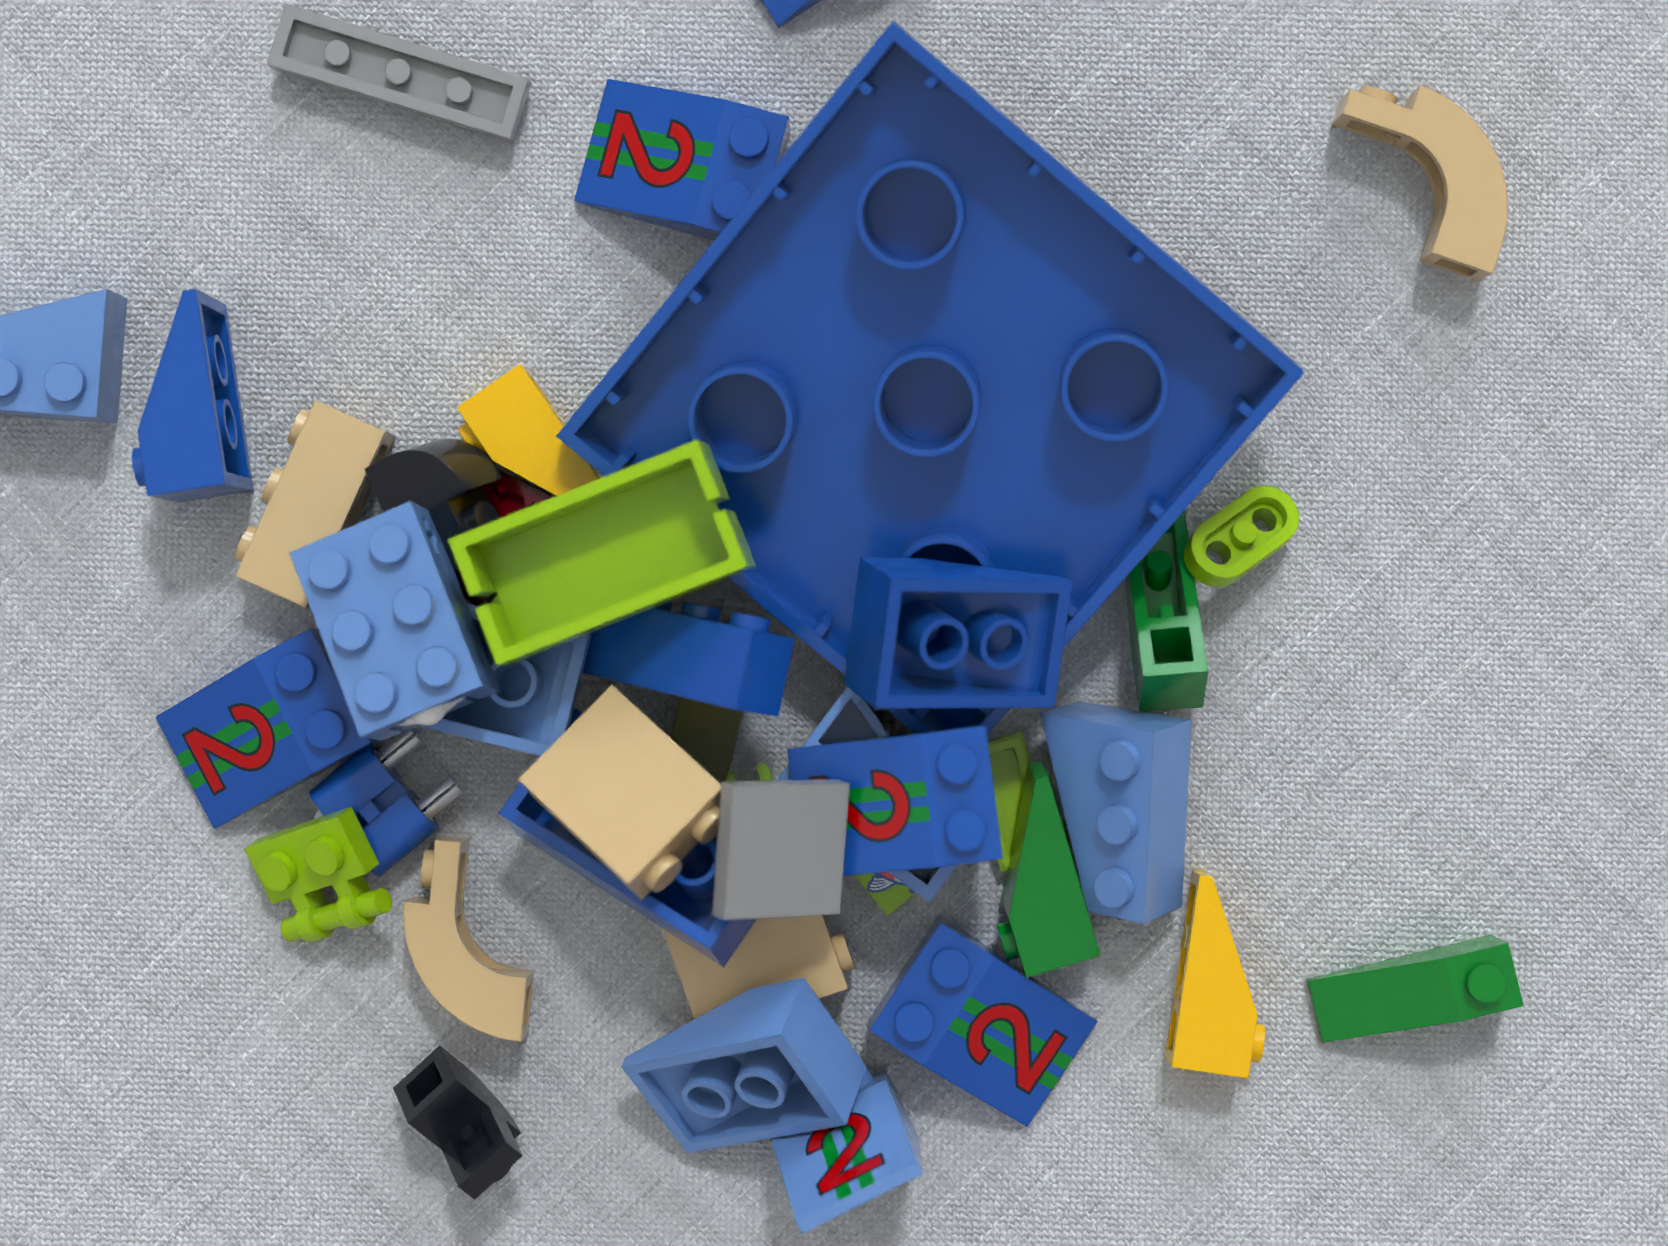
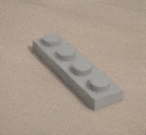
M286 3L267 61V65L272 70L510 143L514 142L532 84L529 78Z

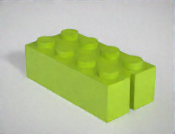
M695 440L448 539L469 595L489 596L497 592L501 604H486L475 609L497 666L516 663L756 568L736 513L726 509L720 511L718 504L730 500L708 443Z

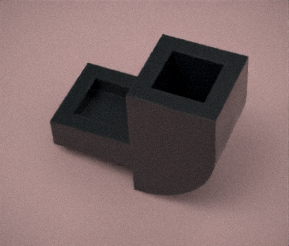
M457 439L435 440L392 454L364 469L383 512L409 501L429 510L455 569L459 567L448 539L500 519L497 510L491 505L484 487L502 479L488 456L477 447L465 441Z
M439 1045L393 1087L408 1124L442 1150L457 1186L474 1200L493 1183L501 1180L509 1172L511 1166L523 1156L515 1141V1138L521 1134V1131L511 1115L480 1079L442 1046Z

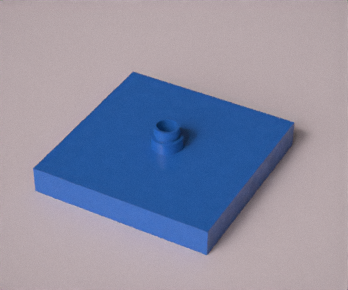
M892 21L556 437L603 476H608L695 440L708 443L730 500L722 502L718 506L720 511L726 509L736 513L756 564V568L728 579L845 675L860 557L921 558L1068 578L1073 583L1064 649L1302 377L1305 371L1284 351L899 24ZM887 708L891 714L914 733L982 724L986 726L987 735L1011 709Z

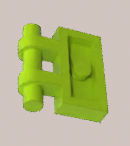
M352 806L260 837L244 848L271 904L291 899L296 909L295 915L284 918L280 925L282 936L288 942L301 939L310 943L330 937L334 929L342 926L353 930L372 924L376 916L391 910L392 899L389 892L384 888L371 891L363 876L380 863ZM333 885L338 900L328 904L321 889Z

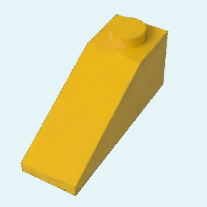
M521 364L456 407L466 421L457 428L465 442L477 447L485 455L489 454L494 462L555 496L601 478L593 466L556 437L565 424L530 372Z
M1192 870L1164 1058L1174 1068L1249 1078L1251 1062L1260 1063L1263 1055L1265 1026L1257 1024L1258 1013L1213 877L1204 871Z

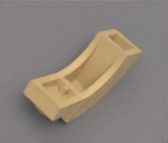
M444 835L435 840L434 850L426 849L423 855L422 888H431L430 897L413 896L404 902L403 922L410 956L415 969L430 993L457 1019L487 1035L521 1042L529 1033L534 970L513 968L501 964L489 957L476 944L469 932L464 914L470 838Z

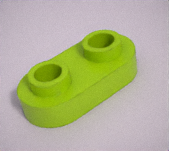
M1257 486L1246 491L1201 523L1190 536L1184 548V561L1191 575L1199 582L1211 587H1226L1241 579L1282 549L1295 534L1299 525V512L1294 501L1289 495L1278 488ZM1252 519L1262 520L1267 525L1268 531L1259 530ZM1206 551L1217 553L1221 557L1223 564L1218 565L1208 558Z

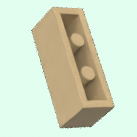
M314 400L310 411L302 409L294 420L288 435V444L294 447L284 469L276 467L263 489L261 501L266 503L267 507L258 527L250 525L238 544L235 560L240 561L241 564L235 576L305 608H310L290 552L357 523L373 488L364 469L387 457L396 436Z

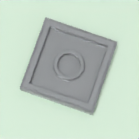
M838 779L721 782L712 915L722 920L840 914L850 783Z

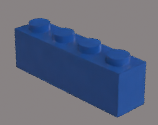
M672 600L591 633L592 637L583 669L585 674L734 710L775 717L779 716L795 639L769 633L771 624L769 619L732 612L730 624L719 622L722 609L683 601L679 614L671 612Z

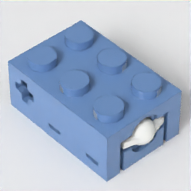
M409 501L290 552L291 559L360 737L382 741L402 733L401 728L409 730L418 725H434L445 714L473 703V698L483 699L501 691L447 551L429 510Z

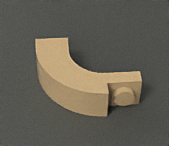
M1421 85L1407 98L1404 107L1397 105L1398 97L1386 90L1371 86H1362L1360 92L1350 89L1339 101L1332 126L1404 151L1421 166L1431 184L1434 198V213L1419 262L1478 282L1493 274L1506 233L1508 196L1502 166L1486 134L1461 107L1438 92Z

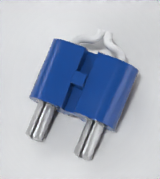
M415 728L405 729L380 750L374 745H370L358 751L309 791L311 799L319 809L314 819L352 806L380 863L371 870L378 877L384 875L439 829L440 826L434 816L461 795L464 790L461 783H459L431 807L427 808L430 803L458 780L453 776H448L421 799L401 781L402 777L394 766L423 743L421 735H416L388 759L386 757L416 734L418 731Z

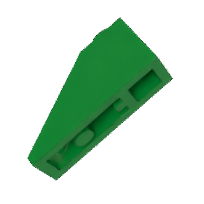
M1185 511L1125 578L1134 679L1139 711L1143 712L1201 708L1204 704L1209 670L1195 578L1187 569L1184 561V548L1189 539Z
M1040 760L1030 763L1027 766L1010 854V863L1002 896V903L1008 921L996 924L1007 961L1019 958L1026 978L1101 956L1048 774Z
M1491 934L1306 979L1320 1039L1323 1043L1460 1022L1524 1006L1509 943Z

